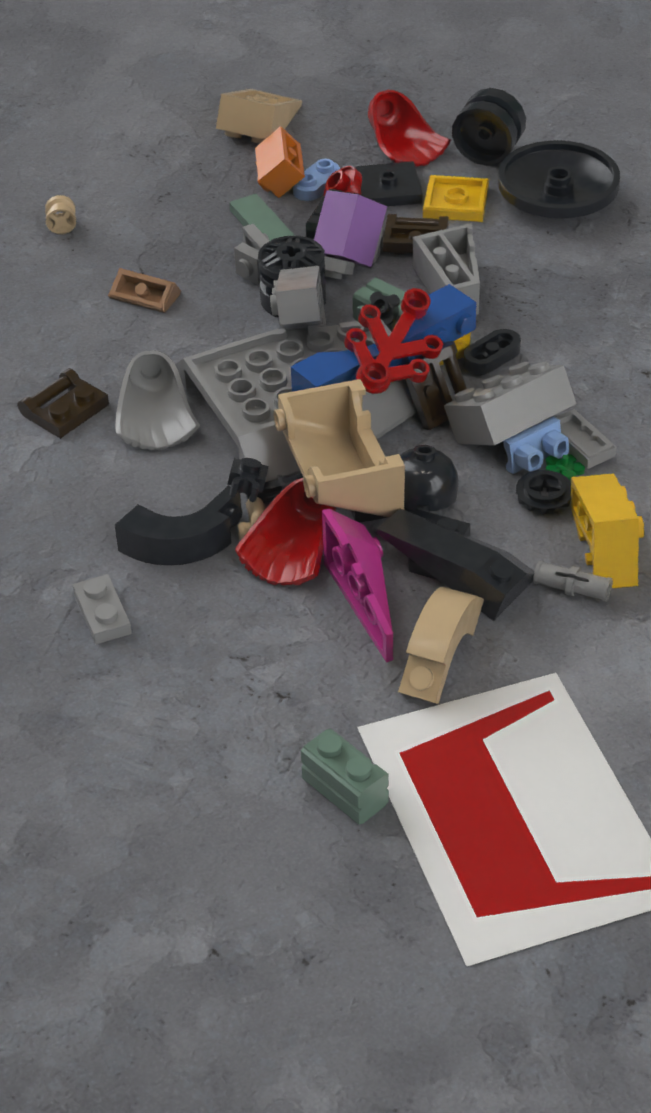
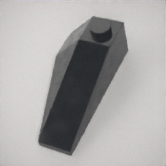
M401 508L387 519L376 532L450 589L483 598L484 602L481 612L493 621L533 582L535 571L509 552Z

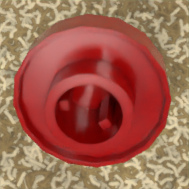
M351 165L333 172L326 182L324 195L329 189L361 195L362 174Z

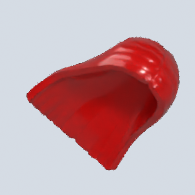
M385 90L378 92L369 104L368 119L374 129L378 146L394 163L414 161L415 166L428 165L441 156L451 142V139L435 132L422 117L413 102L398 91Z
M303 478L293 481L274 498L236 546L235 551L241 564H245V568L248 571H252L253 575L259 576L261 580L273 585H301L314 579L319 574L324 551L322 511L331 509L336 512V507L317 504L313 497L308 498L304 490Z

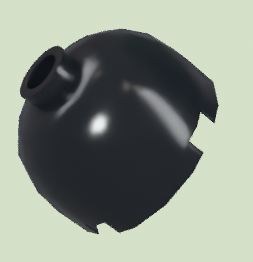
M418 445L400 454L405 465V509L417 511V505H429V511H438L448 508L456 502L459 485L458 473L449 457L430 445Z

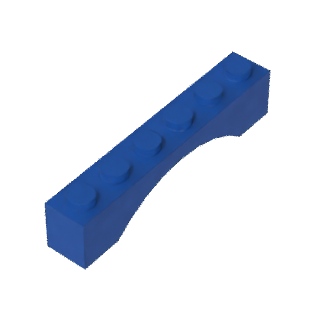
M451 284L429 294L431 303L427 314L414 321L402 343L421 340L427 335H436L445 343L455 341L476 329L477 302ZM376 345L367 346L373 359H376L379 354ZM427 345L429 348L435 349L434 346ZM349 350L318 352L291 366L292 392L356 380V373L360 364L355 353ZM422 354L394 359L388 367L404 365L422 356Z

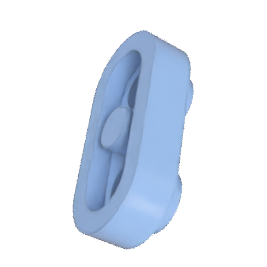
M330 159L318 160L304 171L305 177L293 186V195L302 201H312L320 198L324 194L328 178L333 172L340 169L339 165Z

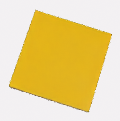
M430 175L423 206V218L439 219L440 216H449V220L483 222L489 190V179Z

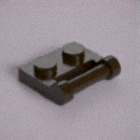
M388 214L383 238V252L413 254V237L449 229V216H440L439 219L397 217V214Z
M454 341L443 343L441 353L435 359H429L423 355L416 358L425 360L429 364L430 371L424 382L415 383L409 378L405 379L423 429L431 430L449 420L444 405L452 402V398L439 362L443 361L454 394L467 389L455 355L457 348ZM414 369L418 373H423L419 369Z
M68 368L60 373L59 379L34 396L24 397L17 403V406L25 418L61 439L107 407L109 399L108 394L80 379L73 369ZM65 390H69V392L44 409L40 408Z

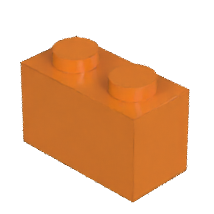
M281 126L255 147L257 181L266 192L271 191L280 198L305 177L301 144Z

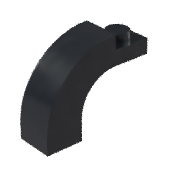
M228 485L201 510L177 517L161 515L137 504L115 524L118 551L138 561L154 565H184L209 558L221 552L232 543L230 528L236 526L242 518L240 493H237L236 497H231L229 494L231 486Z

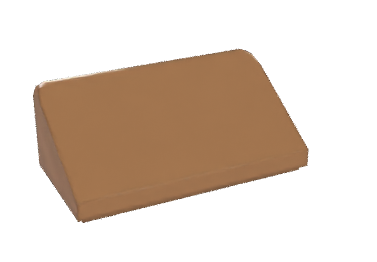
M119 268L108 297L165 313L179 297L181 290L175 282Z

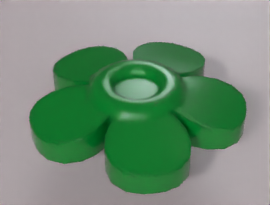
M571 454L563 455L561 459L550 455L545 461L547 465L545 470L561 473L570 481L571 477L582 475L585 472V466L576 462V458Z

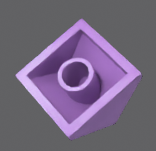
M326 191L314 241L320 243L325 250V256L354 262L355 264L371 268L387 206L359 194Z

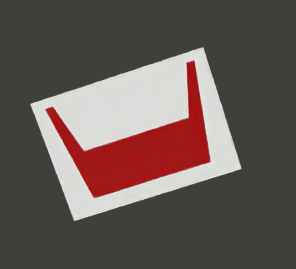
M557 673L357 727L373 763L389 774V786L387 789L389 790L391 803L467 967L651 911V838Z

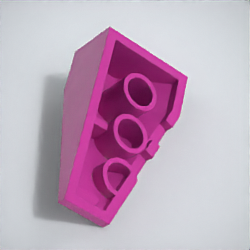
M331 509L323 510L324 565L385 662L392 661L393 630L381 558H383V550L377 537L372 538L363 524Z

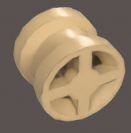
M63 195L51 197L47 201L45 214L48 229L56 234H66L72 231L76 225L74 202L69 197Z

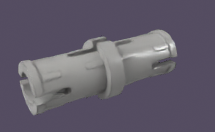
M541 560L536 565L533 582L536 585L540 584L564 590L565 594L569 596H574L576 593L600 599L604 602L608 601L613 585L612 578L581 572V568L577 566H572L569 569L545 563Z

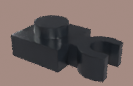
M234 458L227 485H231L230 496L236 497L237 493H244L250 496L249 501L255 502L258 492L263 493L269 466L262 465L260 461L253 458Z

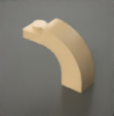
M446 587L438 588L430 596L417 620L406 650L409 657L398 690L399 693L439 704L455 650L465 634L474 635L484 602L483 598Z

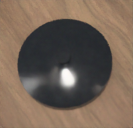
M563 140L541 141L522 146L504 158L498 172L499 190L511 205L524 212L547 218H575L600 211L615 199L620 184L619 168L609 155L583 143Z

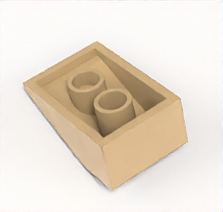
M254 89L223 93L220 98L216 129L225 130V135L229 137L242 138V135L251 136L252 142L260 144L280 126L284 130L302 106V100Z

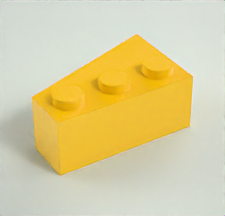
M614 473L571 477L572 515L579 540L587 541L591 552L585 553L586 564L593 565V575L612 578V588L638 586L639 538L644 537V522L642 516H637L633 500H628L625 486L619 484Z

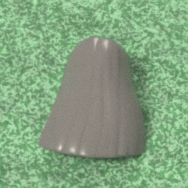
M142 351L130 361L126 368L117 406L115 430L116 434L126 444H130L133 447L139 446L141 449L165 450L168 447H173L188 440L197 431L200 424L189 407L181 376L172 359L160 351Z

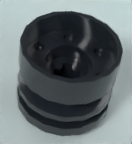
M283 236L275 238L262 246L258 252L260 300L266 312L272 315L270 295H272L274 281L279 278L280 270L319 266L324 305L326 304L325 250L320 243L303 236Z

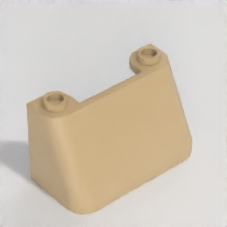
M361 379L278 394V409L273 412L277 431L283 430L303 475L304 490L308 498L313 497L317 504L383 517H391L399 508L404 510L405 465L399 454L385 457L371 429V413L369 410L362 411V396L366 395V389Z

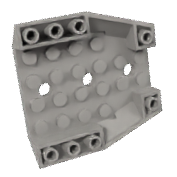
M381 320V322H382V324H383V326H384V328H385V331H386V333H387V335H388V337H389V335L391 334V331H390V329L386 326V324ZM359 321L323 327L313 325L293 330L283 328L271 330L183 358L176 366L185 389L198 388L239 448V459L253 458L260 461L262 465L269 466L265 481L268 482L276 480L277 475L286 477L301 474V470L283 430L277 431L273 415L274 410L278 409V394L292 392L291 366L318 352L348 350L344 345V340L348 330L352 328H359L366 333L367 346L375 344L369 329L363 327ZM351 338L355 342H360L356 338ZM405 379L390 382L388 389L382 393L372 394L366 392V395L362 396V411H370L371 429L376 439L417 413Z

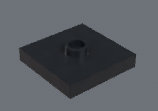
M414 161L355 166V169L362 174L363 178L361 196L387 207L423 203V194Z

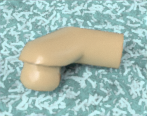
M257 497L255 502H251L249 499L246 502L249 522L238 524L240 541L265 510L263 501L259 497Z

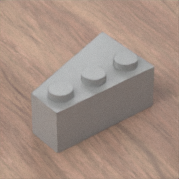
M472 223L413 237V269L431 294L451 284L477 302L476 315L479 314L480 280L477 258L475 257Z
M319 266L280 270L279 278L274 281V288H272V295H270L272 315H279L280 326L286 328V330L303 329L313 325H318V327L327 326Z

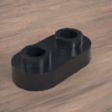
M498 329L466 347L464 350V367L476 375H485L519 355L521 348L520 335L509 329Z

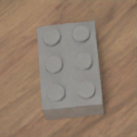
M548 361L532 366L529 365V362L519 363L510 367V373L503 377L502 375H496L482 381L483 387L479 389L470 388L455 394L456 400L444 405L457 444L496 445L576 405L564 365H549Z

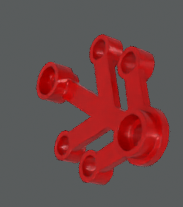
M412 288L405 292L401 302L403 313L389 337L381 322L379 308L371 304L364 305L361 308L358 321L363 327L368 328L379 351L376 359H373L366 345V333L359 328L348 330L344 345L349 351L354 352L360 367L356 373V380L361 379L366 392L372 394L382 393L388 389L392 381L409 378L412 382L422 383L426 380L430 367L425 360L414 359L407 365L388 367L394 359L420 354L426 358L435 359L441 353L443 342L436 335H427L421 340L402 343L414 321L427 314L431 299L425 291ZM365 315H371L374 318H368ZM351 338H356L360 342H355ZM427 345H432L436 349L429 348ZM414 369H419L423 373H418Z

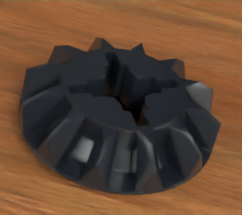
M551 470L529 472L522 476L516 485L519 504L527 505L529 511L541 510L543 515L546 510L558 513L561 507H569L571 501V481L561 473ZM543 487L547 488L548 496H541Z

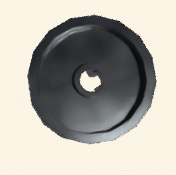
M496 88L481 89L470 97L465 107L457 115L452 125V138L456 148L465 158L480 165H496L511 153L526 129V115L522 105L514 96L506 91Z

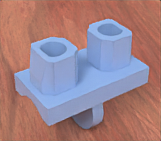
M554 416L503 441L508 456L506 470L511 474L523 469L528 472L535 471L541 467L543 459L552 455L559 459L569 453L568 437L561 433L560 420Z

